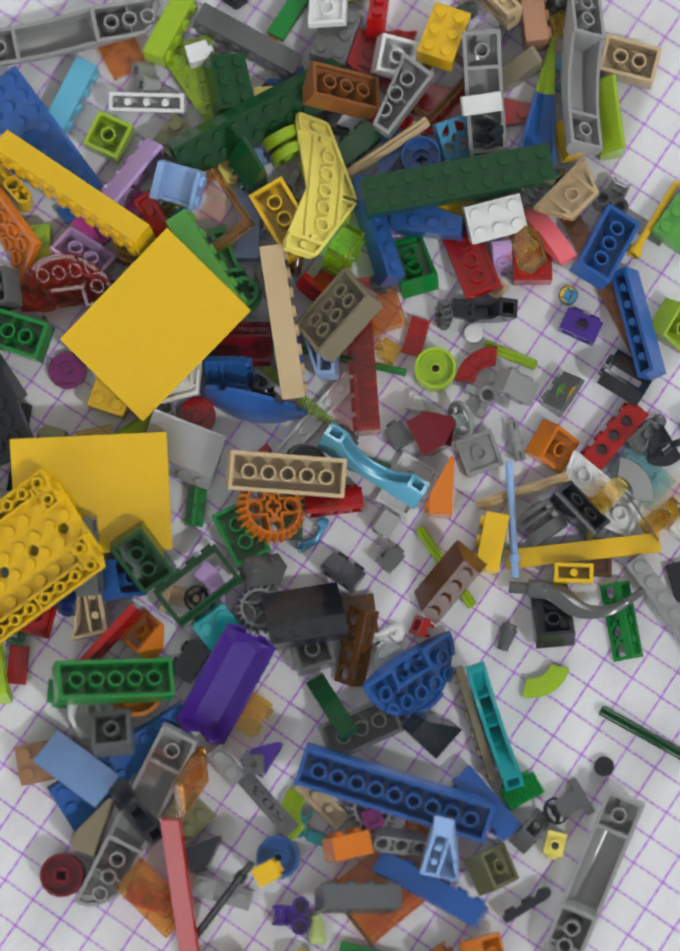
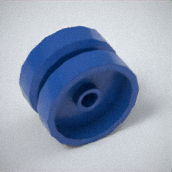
M283 835L272 836L264 840L256 853L257 865L259 866L274 858L275 854H280L282 856L280 862L284 871L281 872L283 876L278 879L289 877L297 869L300 862V852L297 845Z

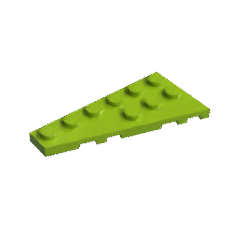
M207 35L181 42L174 51L173 59L166 65L204 122L214 117L203 66L191 69L185 46L206 40L208 45H212L214 51L212 40Z

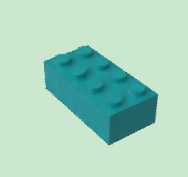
M221 599L190 623L211 652L227 623L240 624Z

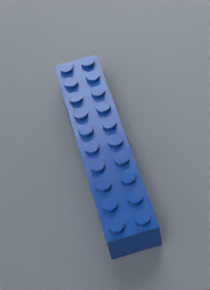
M310 742L306 743L294 782L295 785L431 827L435 815L454 819L456 835L483 844L496 807L495 800Z

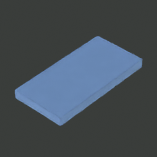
M59 730L54 733L33 760L35 764L94 808L99 805L109 792V789L120 778V775Z

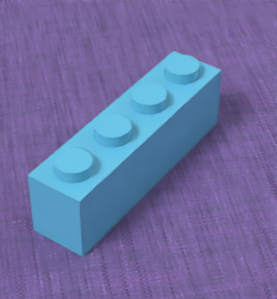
M79 56L74 60L49 108V112L66 134L72 130L76 115H79L82 111L84 99H88L93 82L96 83L100 76L96 64Z

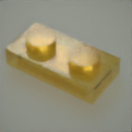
M615 475L589 502L599 512L604 514L630 487Z

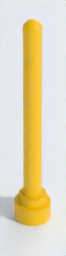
M675 180L672 182L636 243L628 247L626 253L636 260H639L643 253L642 246L678 189L679 181Z

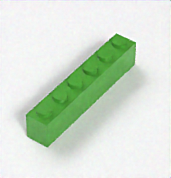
M183 209L165 222L172 233L215 273L245 304L249 302L243 292L239 293L236 288L238 283L233 276L229 277L226 272L228 267L222 259L219 261L216 256L218 251L212 243L209 244L206 240L208 235L203 227L199 228L196 224L197 217L192 210Z

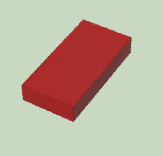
M412 316L401 353L415 357L419 356L422 352L431 321Z
M10 645L7 671L9 684H27L30 646Z

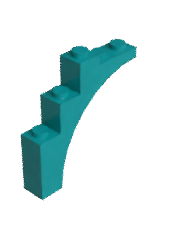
M482 661L467 666L465 669L472 698L480 716L482 728L504 789L507 792L524 786L522 774L496 703L486 665Z

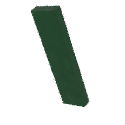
M323 673L306 683L341 740L359 731Z

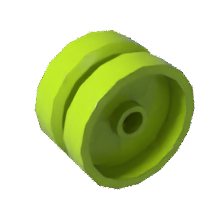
M295 124L276 131L261 142L265 152H273L269 157L273 167L284 165L301 156Z
M431 347L425 349L417 357L414 376L422 389L433 393L442 392L452 385L457 365L449 351L441 347ZM433 367H437V370L439 371L434 372L432 371Z

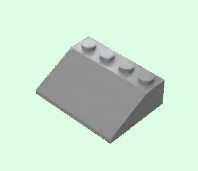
M154 409L146 433L167 432L169 475L209 491L217 476L227 436Z

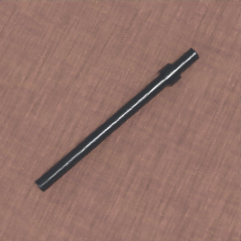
M248 860L244 867L237 871L232 883L197 927L198 939L239 885L246 881L248 873L255 865L252 860Z

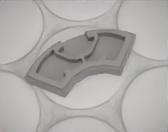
M620 458L617 477L625 480L630 485L634 500L652 503L653 488L645 471L631 460Z

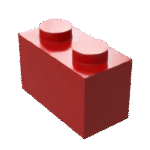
M370 0L366 36L378 37L386 32L389 0Z

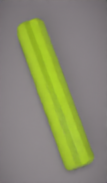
M486 341L483 348L498 347L497 356L531 370H535L538 361L491 341Z

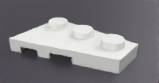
M574 450L566 470L569 481L572 480L586 496L615 507L622 488L578 451Z

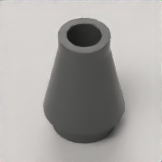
M502 622V625L499 626L497 649L508 652L518 632L516 625Z

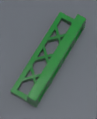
M618 581L600 586L603 605L618 603L632 594L629 581ZM613 587L614 596L610 599L607 588ZM634 603L618 612L616 618L612 615L605 617L613 661L617 662L644 657ZM616 626L621 628L620 637L615 635L614 630ZM620 644L624 647L626 656L619 657L618 648Z

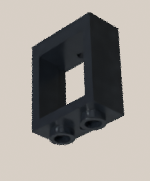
M618 349L614 355H609L605 361L606 365L603 364L598 372V375L601 377L597 383L636 407L652 381L638 378L633 358ZM613 365L640 381V387L638 388L610 371Z

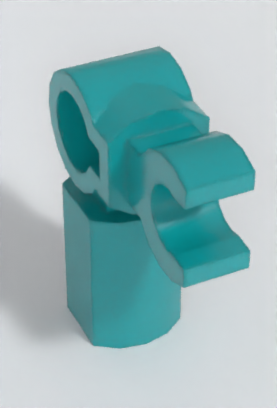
M310 810L307 816L303 815L301 811L302 822L306 828L297 838L305 837L306 841L323 847L321 839L326 838L327 835L312 828L307 829L308 823L306 821L312 817L313 810Z

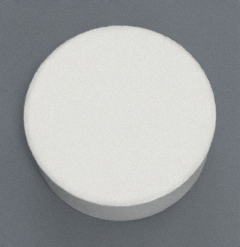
M477 324L468 325L464 331L466 341L472 344L481 341L483 337L482 328Z

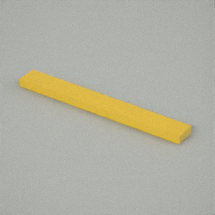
M651 533L591 540L590 542L580 541L519 548V569L553 565L555 562L573 563L661 553L659 533H655L659 543ZM505 550L507 570H511V562H509L508 557L510 550Z

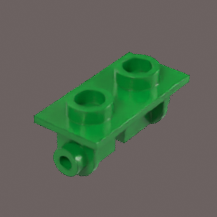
M188 487L185 526H204L206 489Z

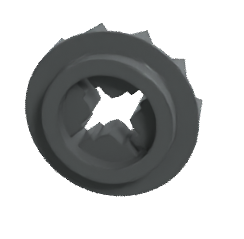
M448 300L438 301L435 307V322L440 330H447L452 323L453 310Z

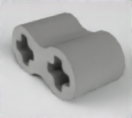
M135 61L132 65L131 73L136 80L138 92L159 93L161 90V80L156 74L155 64Z

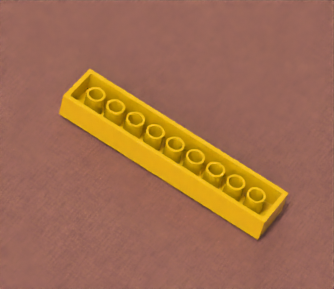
M6 130L0 137V160L2 161L1 165L6 170H12L19 179L29 181L28 183L36 190L39 188L47 198L57 200L56 202L64 209L67 207L75 217L85 219L84 221L92 228L95 226L103 236L113 238V241L118 246H125L127 251L134 257L140 256L156 240L148 223L9 130Z

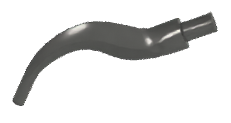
M529 579V583L509 581L508 593L527 594L528 598L546 599L565 613L576 618L599 619L625 609L644 595L645 591L640 587L618 603L600 606L583 602L564 585L544 580Z

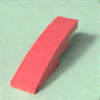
M533 207L524 211L526 223L531 226L532 234L541 241L542 248L561 266L578 258L568 240L548 215L535 212Z

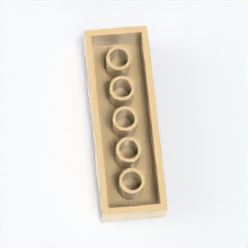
M228 449L225 489L344 498L347 459Z

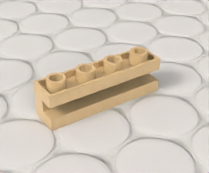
M476 0L506 30L522 22V5L517 0Z

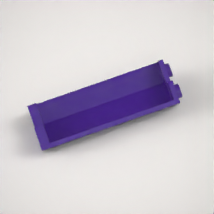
M227 623L175 719L182 730L186 732H200L204 736L205 741L211 745L225 744L276 651V648L266 637L260 634L256 637L246 632L248 628L238 624Z

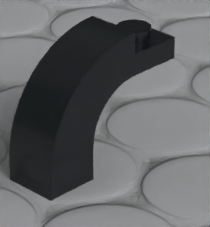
M499 297L491 301H474L453 298L451 299L453 318L476 323L512 321L517 318L518 299Z
M123 777L109 789V792L113 797L114 803L131 826L147 843L153 846L163 838L160 821L147 810L129 782Z

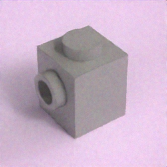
M383 505L371 522L373 532L380 537L384 535L389 538L401 521V516L391 508Z

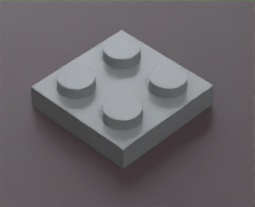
M491 428L454 442L468 478L504 465Z

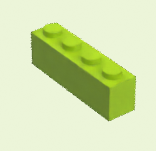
M169 0L142 50L146 61L162 67H166L168 62H171L176 47L181 44L184 32L189 29L192 17L196 16L198 12L196 0Z

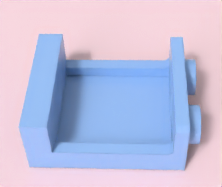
M165 159L158 160L149 198L155 200L162 199L188 207V210H196L202 203L201 193L207 183V172Z

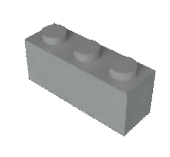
M197 874L192 894L217 902L231 883ZM239 886L226 902V905L248 911L254 890Z

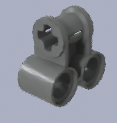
M614 177L607 190H598L599 196L592 202L594 209L602 211L610 203L613 206L622 207V212L626 214L629 205L624 198L631 185H625ZM602 197L606 202L601 203L598 201V198Z

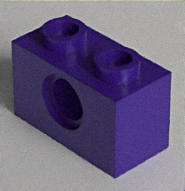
M568 307L558 331L593 346L603 322L595 315L588 316L584 314L580 308ZM583 321L586 324V328L579 329L576 323Z

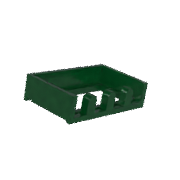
M215 544L205 546L200 551L202 554L196 558L194 556L189 558L185 562V567L181 570L177 568L175 575L154 587L153 593L181 630L191 620L199 617L204 610L213 606L217 600L229 594L234 587L243 583L242 578ZM216 553L234 577L179 618L161 593L212 554Z

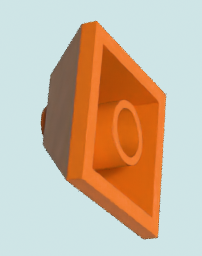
M143 608L144 614L120 639L142 658H158L164 648V624Z

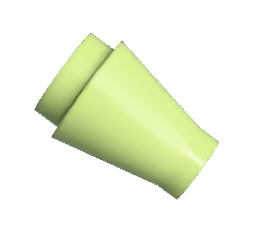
M322 915L311 916L308 940H310L311 945L326 944L325 939H327Z

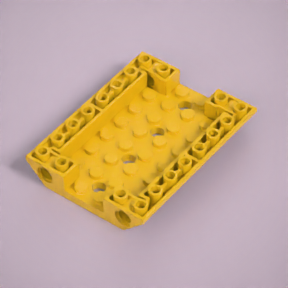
M42 469L38 470L0 499V644L106 567L101 547L81 519L60 484ZM63 523H66L69 528L66 534L61 531ZM33 545H36L39 550L36 556L31 553ZM3 567H6L9 570V575L7 578L3 577L1 574V570Z

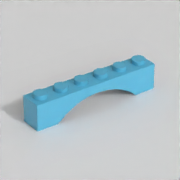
M333 422L317 445L319 449L332 458L347 459V467L413 509H415L430 483L415 474L394 471L376 463L358 448L347 431Z

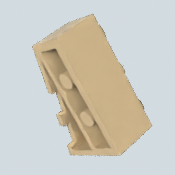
M102 594L76 597L77 605L73 619L74 627L71 640L79 641L101 636L112 624L109 603L103 601Z

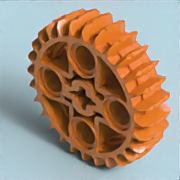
M239 491L240 494L237 496L239 501L235 503V506L239 508L235 513L241 514L237 521L243 520L244 523L241 525V528L246 526L248 529L245 534L251 531L253 533L252 539L258 536V542L265 539L266 544L271 540L273 544H276L278 540L282 543L285 539L289 540L302 527L301 523L305 520L302 516L306 514V511L302 510L305 504L300 502L304 499L303 496L285 494L287 497H280V493L257 492L258 499L249 500L253 491ZM286 504L292 507V511L286 508ZM249 506L253 507L256 513H252L249 510ZM292 517L291 523L285 528L283 518ZM254 520H261L262 528ZM270 524H274L277 531L273 530Z

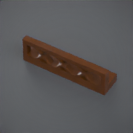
M349 605L346 620L349 631L348 638L342 639L334 681L350 687H362L364 684L379 611ZM355 611L360 613L358 622L354 620ZM354 630L355 640L351 641L350 634ZM350 649L351 659L348 660L346 653ZM345 668L348 672L347 679L342 678L343 669Z

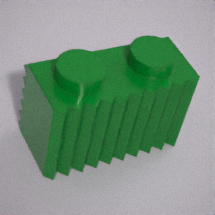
M526 770L521 773L524 782L522 787L506 792L503 784H500L502 788L499 789V792L509 811L545 792L534 771L529 773Z

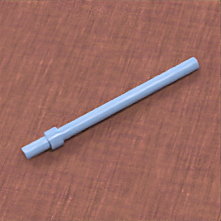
M513 461L505 462L508 515H510L508 521L510 554H508L509 562H511V576L519 577L518 562H520V554H518Z

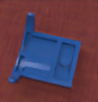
M206 356L204 358L206 385L221 387L220 389L230 387L249 391V384L254 376L252 357Z

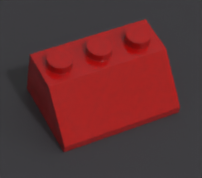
M357 484L346 485L344 498L304 495L307 518L364 512L362 486L358 487Z

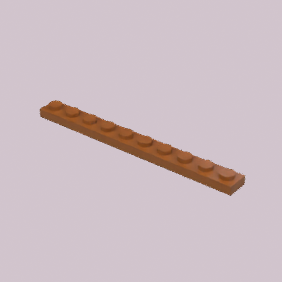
M581 215L574 221L559 218L577 253H579L589 234ZM611 280L601 291L597 288L596 290L632 357Z

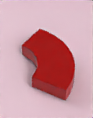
M486 347L470 354L460 365L455 381L474 383L477 374L482 369L496 366L498 347Z

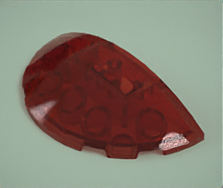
M69 253L51 254L36 261V264L24 275L22 280L24 284L21 291L23 306L20 309L21 312L44 313L55 311L58 308L79 305L92 306L113 283L98 266L89 260Z

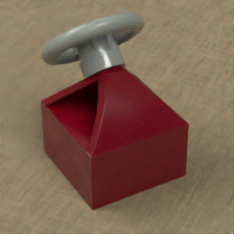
M459 400L453 401L450 404L448 416L425 411L406 421L422 455L432 457L451 447L454 431L462 437H469L475 428V421L470 408ZM463 410H464L465 413L467 414V417H468V420H469V421L466 420V417H465V415L463 414ZM465 426L468 430L462 431L460 427Z

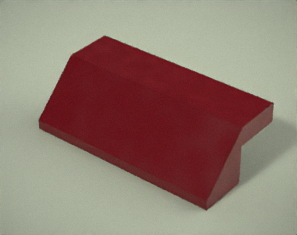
M239 322L207 356L252 357L253 366H271V323Z

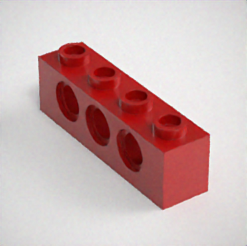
M624 402L618 409L620 414L616 418L612 416L605 424L608 426L604 432L600 430L593 438L595 440L593 445H587L582 450L581 454L599 470L605 467L625 444L627 439L649 416L639 405L635 407L631 403ZM621 418H628L630 420V425H622ZM608 433H617L618 439L611 440L608 437ZM603 446L606 453L603 455L598 454L596 447Z

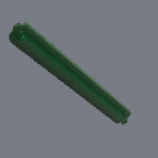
M602 706L600 709V716L680 760V747L606 706Z

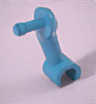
M324 516L319 518L316 524L319 528L314 536L296 544L298 553L306 551L320 541L324 531L327 529L329 519Z

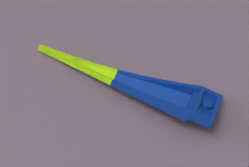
M555 32L550 40L519 144L520 148L549 142L554 166L556 159Z

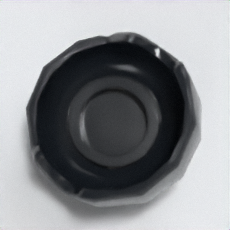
M258 374L253 376L249 384V391L275 398L277 392L274 391L273 386L271 388L267 387V379Z

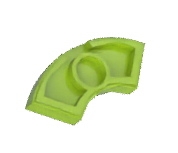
M550 664L542 676L526 678L522 697L538 698L552 693L564 682L569 668Z
M291 787L286 793L281 806L299 825L287 836L293 842L306 828L301 818L302 807L306 800Z

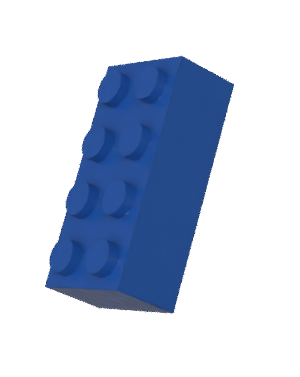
M609 203L599 213L577 255L578 258L574 260L569 271L601 291L611 282L641 223Z

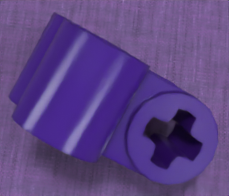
M297 897L293 901L292 906L272 905L274 909L272 925H291V929L296 935H304L308 931L309 922L305 917H302L310 908V902L307 898ZM302 900L306 903L307 907L304 911L296 909L295 904L297 901ZM280 911H282V920H280ZM299 920L306 924V928L303 931H298L295 928V923Z

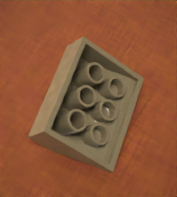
M344 267L294 324H298L299 331L315 351L333 363L380 311L383 304Z

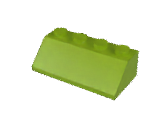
M616 74L599 79V115L603 150L597 154L599 160L622 158L626 148Z

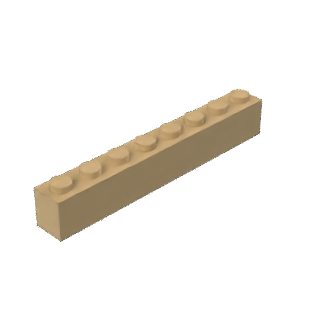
M282 244L261 246L259 250L282 401L305 398V393H308L307 381L303 382L302 374H305L304 362L300 363L299 355H303L301 343L297 344L296 336H300L298 324L294 325L293 317H297L295 305L291 306L290 298H294L293 287L288 286V279L291 278L290 267L285 266L288 253L282 250Z

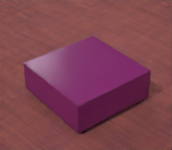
M370 808L360 812L366 830H371L385 824L381 811Z

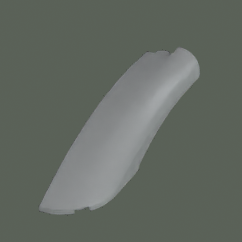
M127 0L89 6V8L49 19L0 28V67L65 56L141 36L150 31L158 22L162 13L163 0Z
M500 29L462 31L465 96L501 91L503 111L466 116L469 157L508 150ZM483 115H490L502 123L504 133L496 144L484 149L485 143L473 141V138L482 128L472 119ZM490 196V197L475 199V202H476V201H479V200H483V199L495 197V196Z
M614 788L608 789L548 932L543 951H585L646 802L628 795L627 792Z

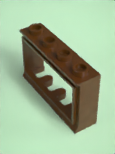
M458 54L456 63L464 69L463 57ZM425 63L422 64L429 71L434 67ZM464 76L428 114L417 105L414 106L410 114L417 120L426 117L430 123L428 128L431 130L433 128V121L438 116L441 118L445 114L446 107L450 103L455 104L459 93L462 90L465 91Z

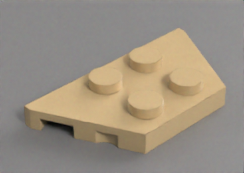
M582 157L533 207V210L537 213L574 221L599 196L598 188L594 183L586 159Z

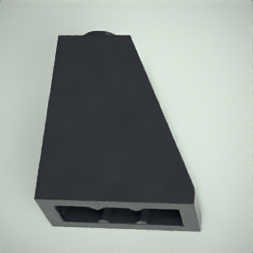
M416 712L401 726L435 759L439 757L462 730L450 719Z

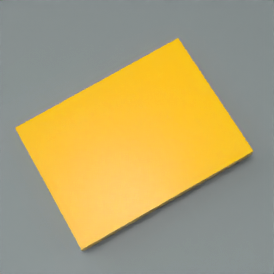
M166 228L60 340L144 421L238 325L251 309L183 242Z
M167 432L10 439L13 489L38 470L42 469L60 484L80 516L97 515L99 542L103 553L111 552L109 550L111 540L142 520L164 550L173 549ZM66 523L61 525V531L64 534L67 533ZM33 545L31 553L36 556L39 550L36 545Z

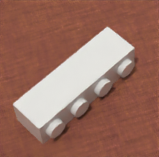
M109 92V111L186 114V94Z

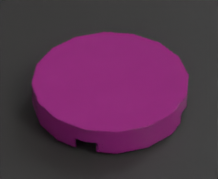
M68 351L56 355L50 362L48 370L53 383L59 388L66 390L75 389L80 386L87 375L86 365L73 352Z

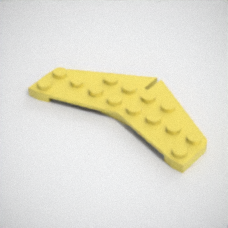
M298 112L295 118V125L306 188L284 238L282 250L313 259L321 252L358 204L356 203L358 198L329 123L303 112Z

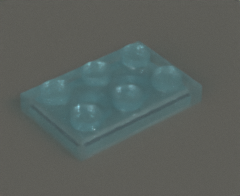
M631 446L607 470L617 479L620 458L631 460L639 465L649 477L653 488V502L640 501L649 510L677 482L660 466L648 463L645 452L638 455ZM618 478L622 485L633 494L630 485L625 480Z

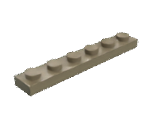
M463 665L455 667V672L452 675L455 684L459 683L461 691H458L461 703L465 702L467 708L464 710L466 721H471L472 728L469 730L472 740L476 739L478 744L475 750L478 759L482 758L484 766H481L484 778L488 777V780L496 779L497 776Z

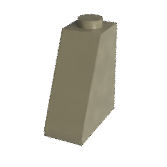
M533 45L502 67L503 94L540 73L543 60Z

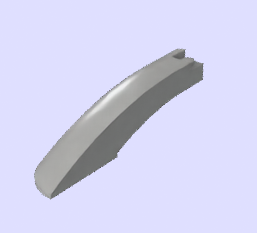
M601 0L567 1L561 56V99L566 151L573 156L578 153L595 156L603 150L599 115V77L603 41L606 38Z
M165 721L132 785V789L139 800L158 820L198 743L197 737L192 733L181 730ZM120 811L74 903L83 906H99L100 904L113 901L123 892L139 862L147 842L131 826Z

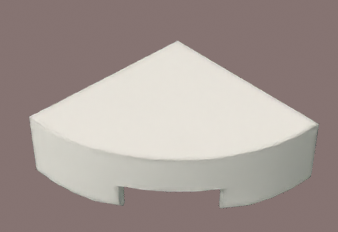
M409 390L405 409L423 413L425 407L422 398L415 391Z

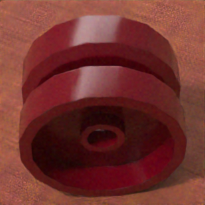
M59 853L49 857L43 863L40 871V882L43 888L50 895L56 897H67L78 892L86 879V868L82 860L70 853ZM65 871L67 873L65 875L66 878L61 877V872Z

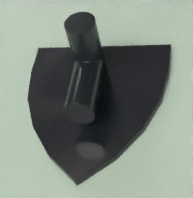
M661 425L652 434L649 441L647 462L660 467L670 466L680 459V453L676 447L680 446V438L672 441L664 425Z

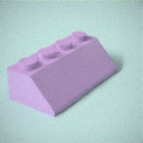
M148 138L144 142L141 141L135 148L136 152L132 157L128 156L126 158L123 168L113 174L112 181L109 185H104L100 192L122 207H125L156 170L158 160L165 159L164 147L161 144Z

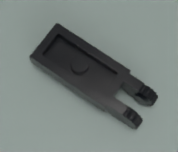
M544 886L542 889L537 890L535 897L532 898L529 895L521 900L522 905L515 908L513 905L504 911L505 915L502 916L505 923H509L550 897L551 889Z

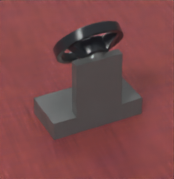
M576 777L568 780L572 791L560 798L552 797L544 803V815L550 823L560 825L567 820L569 815L581 808L585 810L587 815L596 812ZM547 807L551 809V813L555 816L556 821L549 816Z

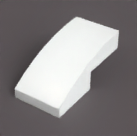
M501 91L460 97L462 116L503 111Z

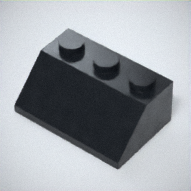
M572 480L557 489L550 498L553 506H556V509L561 511L567 521L579 530L581 536L589 542L611 522Z

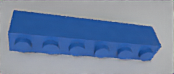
M356 175L351 181L358 198L356 201L358 204L355 206L354 211L378 286H396L405 274L387 218L385 216L367 220L359 183L361 177L371 175Z
M625 266L615 272L612 283L638 378L652 381L665 375L666 370L639 271Z
M381 852L372 869L375 874L388 881H395V884H401L402 889L478 930L489 910L485 905V900L478 896H475V898L468 896L469 892L459 886L457 889L450 886L451 882L446 879L440 878L439 880L432 876L420 874V869L416 867L417 863L408 858L406 861L399 858L400 854Z

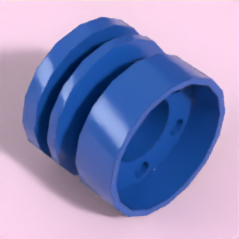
M417 136L411 138L402 148L401 160L403 169L442 162L439 146L429 137Z

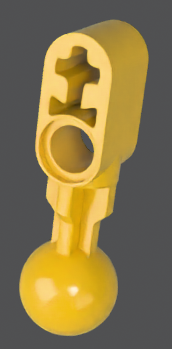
M0 160L1 188L20 212H30L34 206L31 192L18 177L3 169L2 161Z

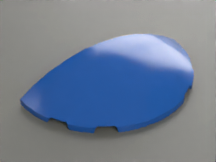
M200 385V395L215 408L234 418L260 424L285 423L303 418L308 413L306 409L301 407L296 409L295 404L281 400L279 404L277 399L271 396L226 387L222 391L219 386L206 385L204 388V386Z
M443 632L412 646L387 661L372 673L362 687L373 704L394 716L410 717L414 712L422 714L431 709L444 695L442 691L446 683H449L452 678L454 668L451 667V662L455 649L451 632Z

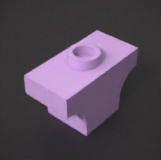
M509 236L490 240L492 262L497 274L513 272L511 239L509 240Z

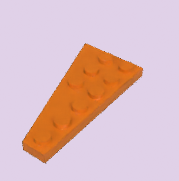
M0 186V241L4 250L9 251L12 261L10 263L12 267L19 271L21 284L27 281L42 243Z

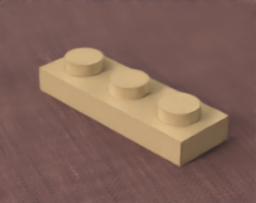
M298 785L294 788L336 830L348 818V813L329 795Z

